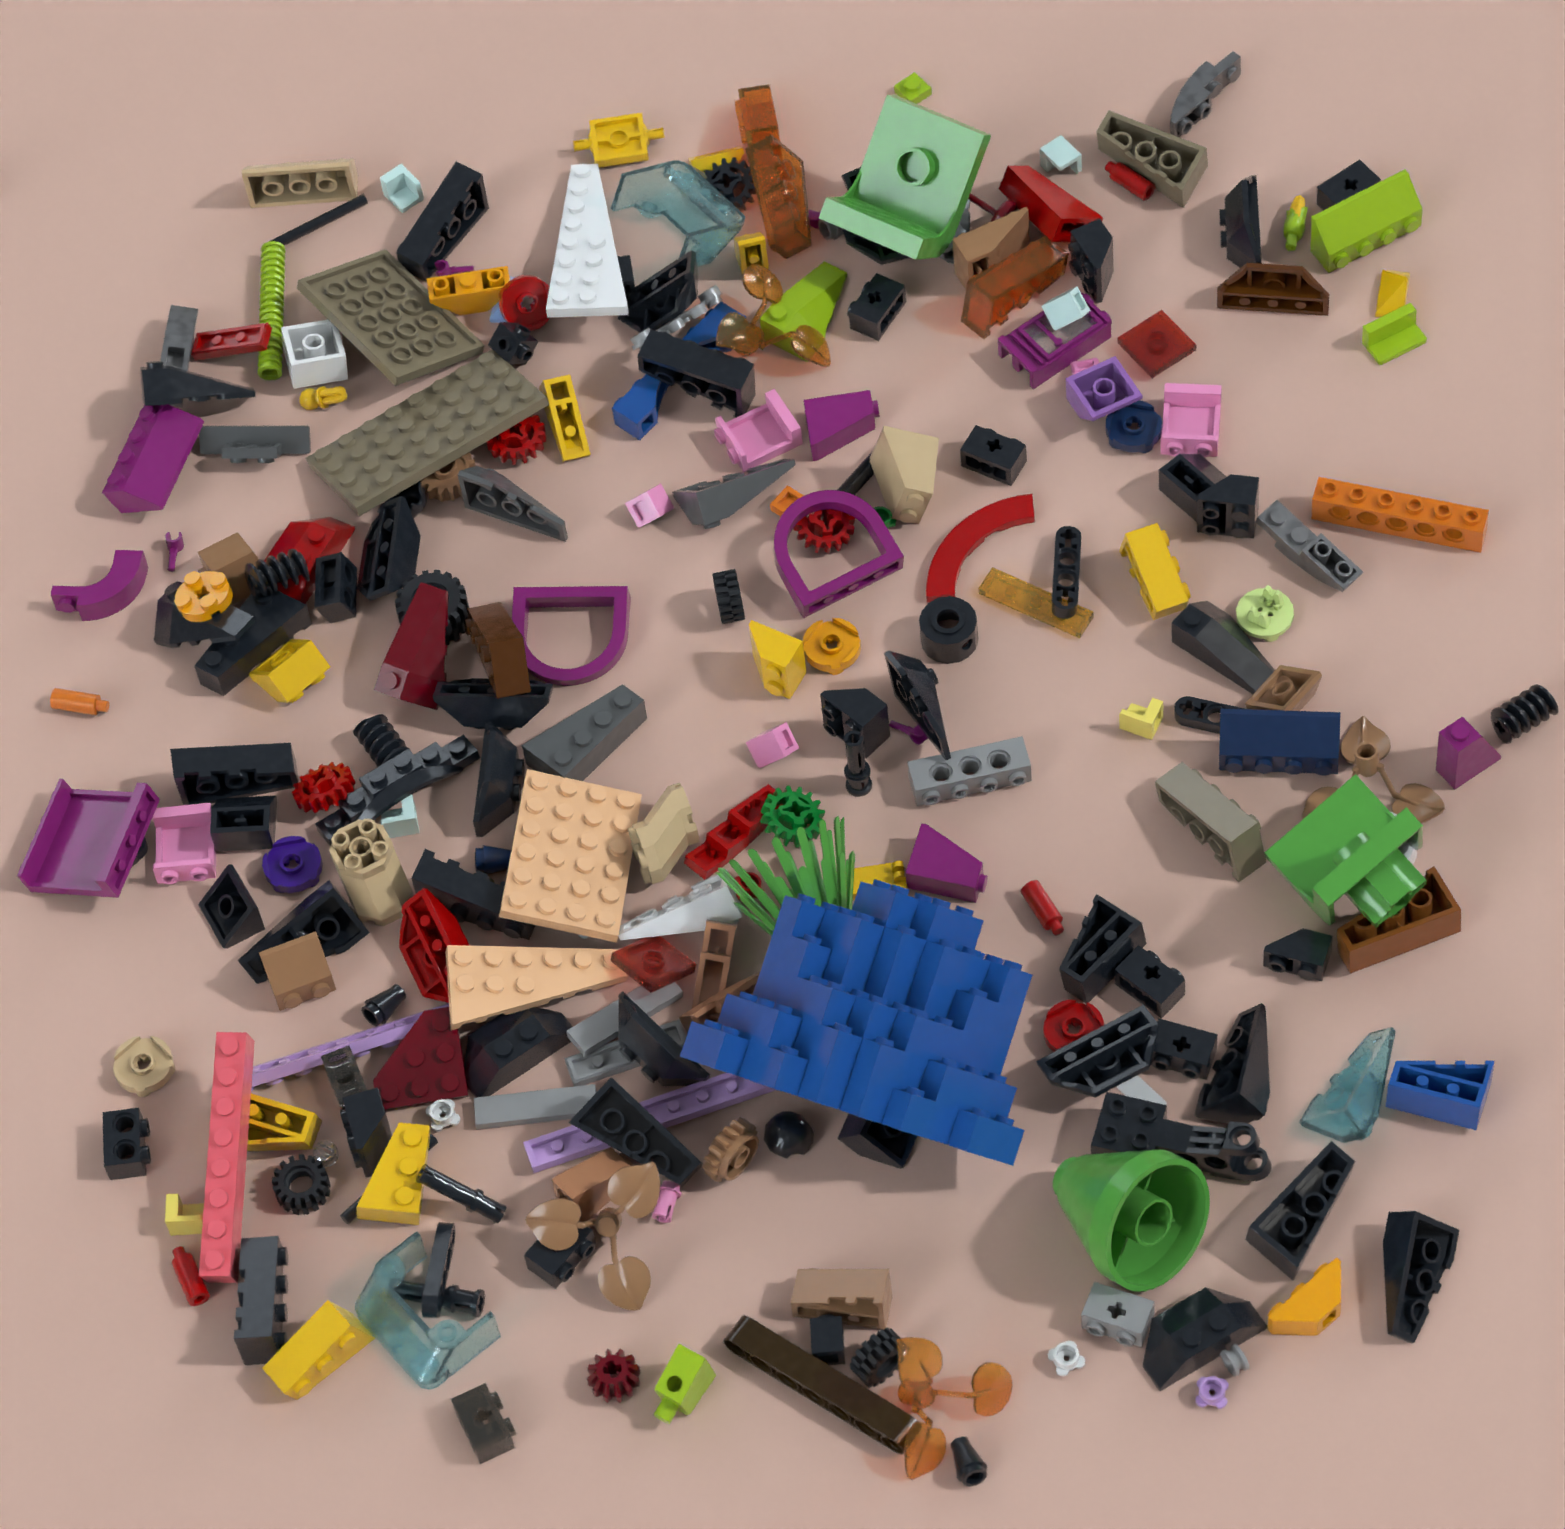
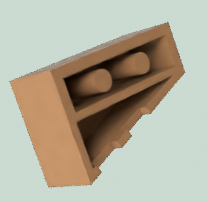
M798 1269L791 1298L793 1317L810 1319L817 1318L823 1314L841 1316L842 1324L884 1330L887 1326L892 1301L889 1269Z

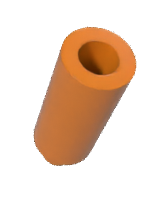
M54 688L50 697V706L53 709L97 715L99 711L108 712L110 706L109 701L101 700L100 695Z

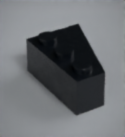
M1097 894L1093 899V907L1088 917L1085 916L1081 923L1082 929L1077 939L1073 940L1059 968L1064 990L1084 1003H1089L1115 976L1117 966L1138 945L1143 948L1147 944L1142 922Z

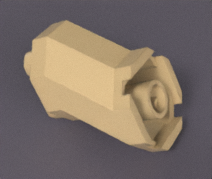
M680 783L668 786L646 818L641 822L632 824V827L628 828L635 859L640 862V871L645 884H655L664 881L687 847L700 842L696 823L692 819L691 806Z
M366 818L363 820L359 819L338 829L332 836L329 853L346 890L350 904L357 916L363 922L370 920L379 926L388 925L402 918V904L413 896V892L384 826L375 823L372 819Z

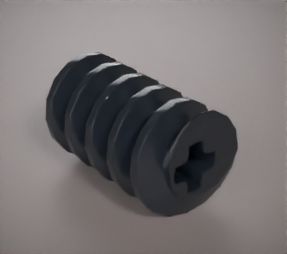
M289 549L287 555L284 552L278 553L277 559L274 556H268L266 563L259 559L256 561L255 566L252 563L245 565V578L254 598L256 597V590H259L263 596H267L268 586L276 593L278 591L277 583H281L284 589H288L289 579L297 586L299 585V576L301 575L306 582L310 581L306 561L303 555L295 549Z
M1535 684L1529 690L1522 691L1519 696L1512 697L1510 702H1504L1501 707L1494 708L1491 712V722L1498 737L1504 743L1509 744L1512 742L1511 735L1514 738L1521 737V730L1525 733L1531 730L1530 724L1537 727L1540 725V719L1543 721L1549 720V713L1557 715L1558 705L1547 689Z
M383 714L364 719L353 730L354 736L364 746L365 751L369 753L370 758L376 763L377 767L403 751L410 750Z

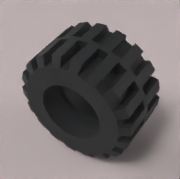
M426 570L422 571V575H412L411 581L405 580L402 583L403 589H398L396 593L395 606L400 625L420 582L448 591V626L445 628V645H450L449 641L452 639L457 641L460 638L459 633L464 634L466 632L464 619L468 618L467 608H469L464 586L461 585L460 580L457 577L452 578V574L448 572L441 574L440 570H434L433 573H429Z

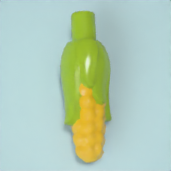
M1301 195L1293 198L1290 210L1286 211L1283 234L1286 239L1285 248L1288 251L1296 250L1297 241L1303 237L1305 232L1308 207H1305V198Z

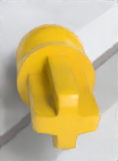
M320 386L317 390L308 388L301 392L299 402L306 410H313L319 406L327 408L330 404L341 403L346 400V389L342 386L333 388Z

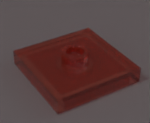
M1160 310L1118 337V344L1151 378L1196 351V344L1163 310Z
M661 936L640 939L612 952L611 955L612 963L650 993L695 973L696 963Z

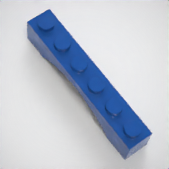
M721 301L714 308L708 310L704 318L696 326H692L682 340H691L700 346L718 349L723 353L730 352L748 335L746 316ZM647 374L642 379H638L632 388L614 403L612 412L615 425L640 441L658 423L661 401L670 385Z

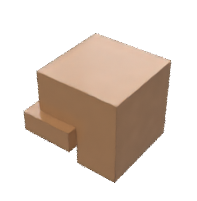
M238 532L197 552L203 568L198 570L199 573L215 571L225 574L233 592L231 605L250 596L251 591L245 578V565L252 563L255 566L256 561L259 559Z

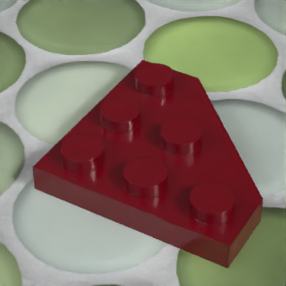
M449 1007L423 1011L373 1079L374 1088L378 1087L385 1111L434 1103L441 1099L453 1100L469 1097L459 1029L451 1030Z

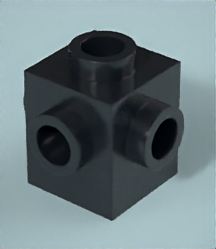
M500 322L488 346L513 366L514 364H527L533 356L538 341L531 335V331L527 327L518 323Z

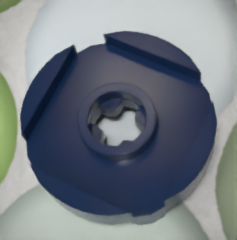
M1139 400L1108 414L1106 417V435L1112 448L1132 453H1148L1161 437L1162 418L1160 414L1158 415L1154 411V407L1147 402ZM1138 423L1139 429L1131 430L1127 426Z

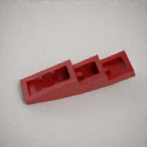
M768 784L728 811L727 820L709 831L705 842L685 855L684 864L706 880L716 873L718 868H722L729 863V860L736 857L766 829L768 824L760 822L763 816L760 811L768 794L773 795L775 789Z

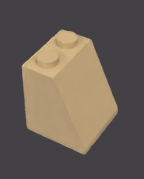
M889 426L883 427L870 456V464L887 509L892 514V519L901 520L904 523H920L933 495L939 444L938 437Z

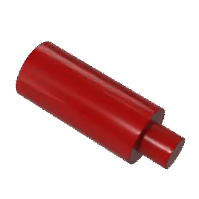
M1109 161L1106 164L1105 170L1110 173V179L1141 200L1147 201L1155 191L1154 183L1122 162L1115 164Z
M1038 880L1026 883L1021 888L1020 893L1045 930H1051L1055 936L1060 935L1064 928L1061 925L1063 917Z
M183 1246L174 1248L172 1253L175 1258L171 1263L190 1306H199L209 1300L210 1294L204 1280L199 1276V1269L192 1253H186Z

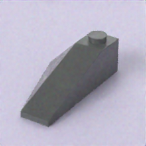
M777 460L747 469V475L744 472L722 476L723 482L719 480L703 481L672 491L693 525H704V529L713 528L721 525L720 520L733 515L796 465L795 460Z
M479 466L459 471L458 480L465 508L566 542L568 535L565 521L494 469H485Z

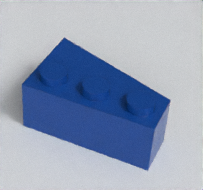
M1396 1061L1388 1083L1385 1107L1477 1131L1491 1086L1495 1061H1485L1484 1064H1465V1061H1455V1064H1436V1061Z

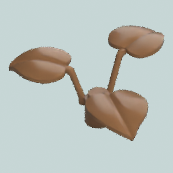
M1361 716L1348 730L1341 744L1342 757L1348 763L1355 764L1352 768V777L1355 774L1357 776L1361 774L1364 777H1371L1376 772H1379L1392 797L1397 799L1392 804V812L1395 814H1399L1407 807L1420 823H1424L1443 813L1445 810L1443 800L1432 789L1416 783L1406 784L1402 787L1400 794L1395 791L1384 770V764L1379 763L1390 752V739L1365 716ZM1322 787L1315 790L1306 801L1302 813L1303 819L1338 788Z
M654 1162L627 1166L616 1171L609 1180L608 1195L610 1200L620 1207L616 1209L605 1208L600 1211L597 1218L578 1222L581 1217L579 1205L564 1198L545 1201L528 1213L526 1216L527 1225L536 1238L549 1249L565 1250L571 1247L578 1239V1228H586L592 1225L595 1226L596 1231L601 1236L609 1237L613 1264L604 1265L598 1272L600 1291L606 1299L620 1308L627 1310H639L642 1308L650 1288V1271L647 1265L637 1257L627 1256L620 1261L618 1260L616 1233L622 1224L621 1213L624 1210L633 1218H642L651 1213L655 1208L660 1193V1177Z

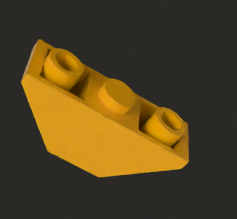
M508 266L426 278L429 301L435 306L448 309L450 312L460 316L488 312L499 302L501 288L510 281Z
M1337 1257L1329 1264L1325 1262L1320 1265L1311 1280L1306 1284L1302 1282L1297 1285L1288 1300L1284 1303L1279 1302L1271 1308L1268 1313V1331L1271 1334L1318 1336L1340 1316L1341 1261Z

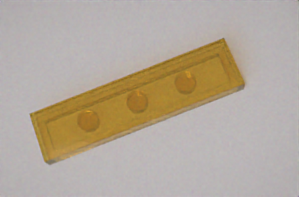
M993 567L978 588L980 595L1077 638H1081L1094 618L1093 611L1078 605L1077 613L1069 619L1058 618L1052 613L1051 609L1052 593ZM1062 598V606H1068V600Z

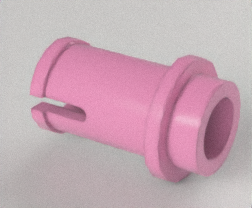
M672 1181L662 1182L659 1198L652 1213L653 1219L663 1223L671 1222L676 1200L682 1194L677 1183Z

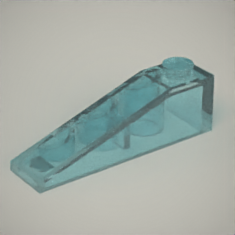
M1393 1027L1371 1032L1349 1056L1348 1062L1350 1065L1339 1074L1335 1073L1329 1080L1332 1084L1329 1090L1323 1096L1322 1094H1317L1311 1101L1300 1120V1124L1303 1127L1342 1143L1354 1140L1361 1141L1371 1134L1372 1127L1379 1116L1396 1033Z

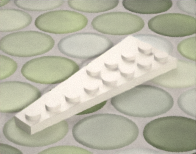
M598 164L571 165L546 305L547 318L628 315V305Z

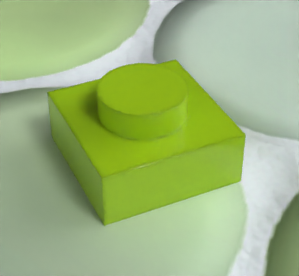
M914 72L894 85V93L901 98L918 104L932 95V88Z

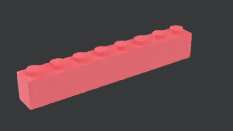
M216 1032L199 1276L207 1283H238L255 1041L247 1032Z

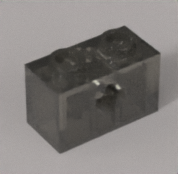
M486 1383L451 1399L458 1420L480 1464L515 1448L512 1436L516 1435L513 1424L509 1417L502 1418L499 1411L504 1408L496 1391L490 1393ZM487 1420L488 1424L484 1425L483 1421Z

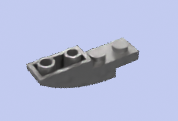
M1232 51L1215 66L1208 61L1204 62L1191 75L1181 89L1172 109L1170 134L1180 137L1182 134L1185 135L1200 119H1205L1210 114L1212 98L1217 97L1224 87L1239 78L1241 74V56Z
M171 305L160 360L163 361V366H172L188 371L198 309ZM182 401L181 404H168V405L177 406V407H182L183 401Z
M1278 500L1257 517L1256 523L1276 540L1275 547L1288 559L1319 581L1343 592L1362 575L1363 571L1322 533L1316 536Z

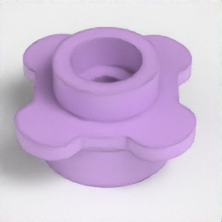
M1214 1376L1198 1379L1199 1395L1196 1396V1404L1200 1407L1212 1405L1218 1409L1224 1408L1227 1405L1225 1391L1229 1387L1228 1382L1223 1378L1219 1379ZM1214 1391L1215 1394L1210 1395L1209 1392Z

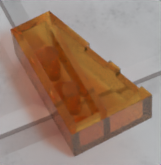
M770 84L738 89L739 100H734L742 144H747L750 166H752L756 176L784 172L779 128Z

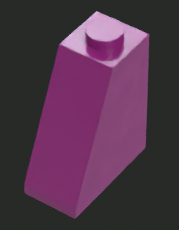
M870 390L803 400L812 460H820L876 429L875 418L880 417L877 400L872 401Z
M1463 716L1439 731L1436 771L1454 790L1501 759V755Z
M921 823L905 872L907 888L976 903L979 892L984 893L987 885L988 876L983 873V863L929 825Z

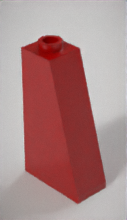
M1029 165L1007 166L998 189L1009 200L1015 202L1019 210L1027 207L1029 220L1051 242H1071L1070 231L1099 218L1103 221V217Z

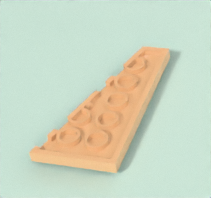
M447 945L446 966L450 1028L455 1030L461 1028V1025L470 1022L480 1023L487 1021V1018L502 1013L508 1015L547 1004L550 1000L559 997L569 998L575 996V993L588 989L594 991L626 982L628 977L626 949Z

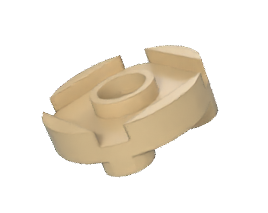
M140 1036L130 1038L117 1049L114 1055L113 1073L117 1082L125 1090L136 1093L140 1097L148 1096L151 1092L163 1087L175 1072L173 1055L169 1046L162 1039L155 1036L143 1039ZM141 1060L143 1062L151 1061L149 1067L142 1070L138 1069V1062Z

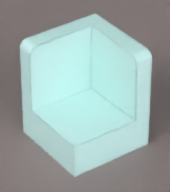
M1060 135L1040 148V166L1046 172L1055 167L1061 171L1069 166L1076 173L1082 171L1081 153Z
M399 164L380 177L383 195L400 212L403 213L424 200L419 180L402 164Z
M1078 286L1048 300L1041 306L1054 330H1058L1084 317L1090 311Z
M412 794L401 801L402 808L388 810L381 814V825L384 826L390 838L420 833L416 806Z

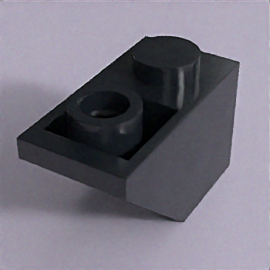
M1304 928L1265 946L1263 966L1268 967L1274 972L1295 974L1305 980L1315 979L1322 981L1332 952L1333 936Z

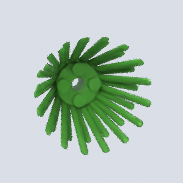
M838 816L834 819L836 863L832 831H827L824 820L819 822L818 827L823 854L821 861L822 874L814 842L807 840L803 827L797 829V836L806 867L801 866L799 870L791 853L785 851L781 840L777 837L772 839V845L792 889L788 888L782 877L774 876L768 864L762 861L756 850H748V855L781 906L785 895L797 899L798 893L815 898L814 905L821 906L822 901L852 910L855 853L852 851L849 854V860H846L844 817L841 821ZM729 860L731 867L777 921L780 912L778 906L762 888L758 887L736 860ZM718 868L719 872H716V874L740 897V900L756 916L742 904L734 902V905L772 937L776 922L724 868Z

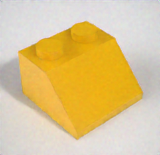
M751 620L749 631L752 652L764 688L775 696H784L791 699L807 673L803 641Z
M290 639L248 675L277 702L293 703L303 696L304 692L302 690L310 684L313 686L324 679L326 676L324 672L330 668V665L312 640Z

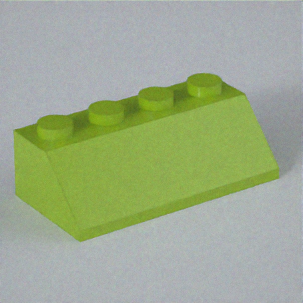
M1406 169L1312 216L1310 251L1328 273L1345 267L1349 262L1361 256H1367L1373 250L1383 245H1388L1396 238L1406 233L1414 232L1421 226L1422 206Z

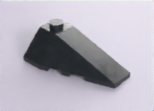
M163 361L146 362V367H140L142 400L145 406L181 404L184 398H188L189 401L203 402L211 400V397H216V399L220 400L255 397V390L253 388L172 366H163Z
M176 581L165 589V594L157 602L154 641L157 645L169 648H178L182 642H189L191 646L199 645L201 640L210 639L212 643L235 641L257 620L254 616L230 604L224 612L220 613L218 610L216 613L211 614L213 619L204 622L188 621L179 612L174 602L176 591L183 583Z
M892 651L885 652L884 655L895 697L945 760L950 759L951 755L935 686L938 684V679L932 668L927 669L920 659Z
M328 880L306 897L238 961L256 984L268 980L259 954L261 951L316 932L324 955L327 957L335 953L337 955L347 951L370 932L332 882Z
M1262 1003L1239 1013L1224 1043L1228 1049L1220 1060L1215 1061L1212 1069L1216 1073L1211 1083H1204L1200 1091L1195 1110L1197 1118L1227 1124L1230 1121L1248 1124L1265 1116L1270 1095L1266 1006Z
M1417 1211L1388 1212L1383 1238L1388 1335L1408 1343H1415L1429 1314L1428 1304L1433 1294L1439 1293L1442 1286L1439 1281L1445 1269H1450L1454 1261L1459 1229Z

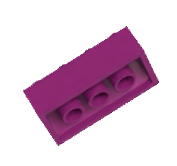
M144 405L132 431L129 433L122 452L118 456L112 473L107 479L102 493L120 513L163 510L204 421L171 405Z

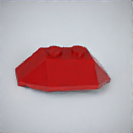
M332 517L290 522L267 557L274 556L277 559L278 553L284 552L287 555L289 549H295L303 555L306 561L310 581L306 582L301 575L299 576V585L297 586L291 579L288 580V589H284L281 583H277L278 591L306 604L315 591L316 558L341 552L355 531V526Z
M423 888L402 904L401 913L403 917L400 926L399 949L422 996L449 1003L446 966L447 945H470L456 917L428 889Z

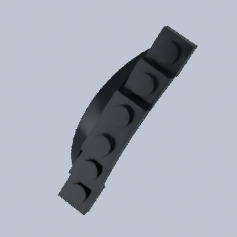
M464 734L442 748L437 742H434L416 754L407 749L360 777L359 780L362 786L348 794L346 800H339L340 809L315 824L316 828L331 846L332 836L338 829L359 819L368 818L375 820L392 806L418 790L446 777L461 773L465 767L480 759L478 750Z

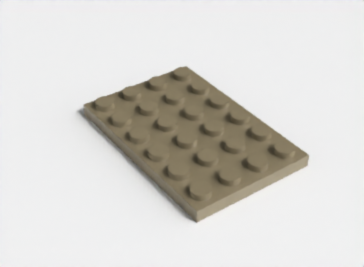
M386 249L298 280L297 289L395 386L483 353L484 344L448 309L431 304L428 290Z

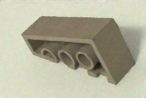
M1112 111L1107 112L1096 131L1099 150L1116 162H1122L1154 183L1155 189L1183 208L1208 166L1206 147Z
M1181 762L1155 781L1159 801L1183 826L1189 823L1192 833L1202 845L1206 842L1209 843L1215 852L1214 857L1222 865L1227 862L1233 868L1232 876L1238 882L1266 863L1260 835L1261 825L1257 818L1252 814L1248 815L1235 800H1229L1215 784L1210 785L1205 781L1196 769H1190Z

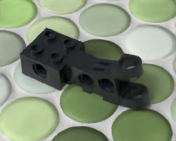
M1106 1092L1091 1143V1154L1167 1150L1195 1164L1201 1171L1210 1172L1211 1176L1225 1179L1260 1181L1269 1175L1272 1167L1266 1151L1259 1147L1260 1139L1254 1127L1250 1124L1230 1121L1226 1128L1193 1126L1167 1120V1105ZM1241 1135L1251 1136L1250 1141L1246 1145H1240L1237 1138ZM1254 1158L1262 1159V1164L1259 1168L1253 1170L1247 1168L1250 1160Z

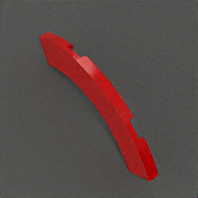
M1032 494L1018 495L991 503L975 511L952 529L942 541L932 559L926 583L927 602L941 597H955L957 579L964 560L985 541L986 537L996 531L1001 532L1014 526L1035 523Z

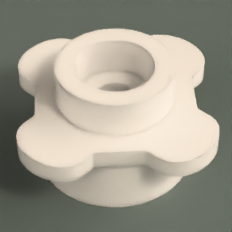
M437 1100L426 1108V1115L432 1120V1130L439 1132L443 1127L459 1124L460 1116L455 1113V1102L453 1100ZM443 1113L446 1114L445 1117H441L440 1115Z
M1073 1341L1060 1343L1048 1352V1359L1054 1362L1056 1373L1059 1376H1067L1069 1371L1075 1368L1081 1369L1085 1365V1358L1079 1355L1077 1345ZM1068 1356L1069 1360L1065 1361L1063 1358Z

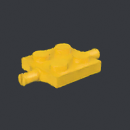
M641 112L589 120V138L573 140L574 152L590 149L594 155L595 164H598V168L647 161L649 160L647 150L649 140L664 139L665 136L663 127L647 130L646 125L643 123Z

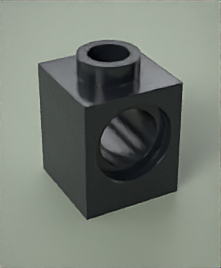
M823 1314L817 1318H810L812 1355L828 1365L845 1364L842 1317Z

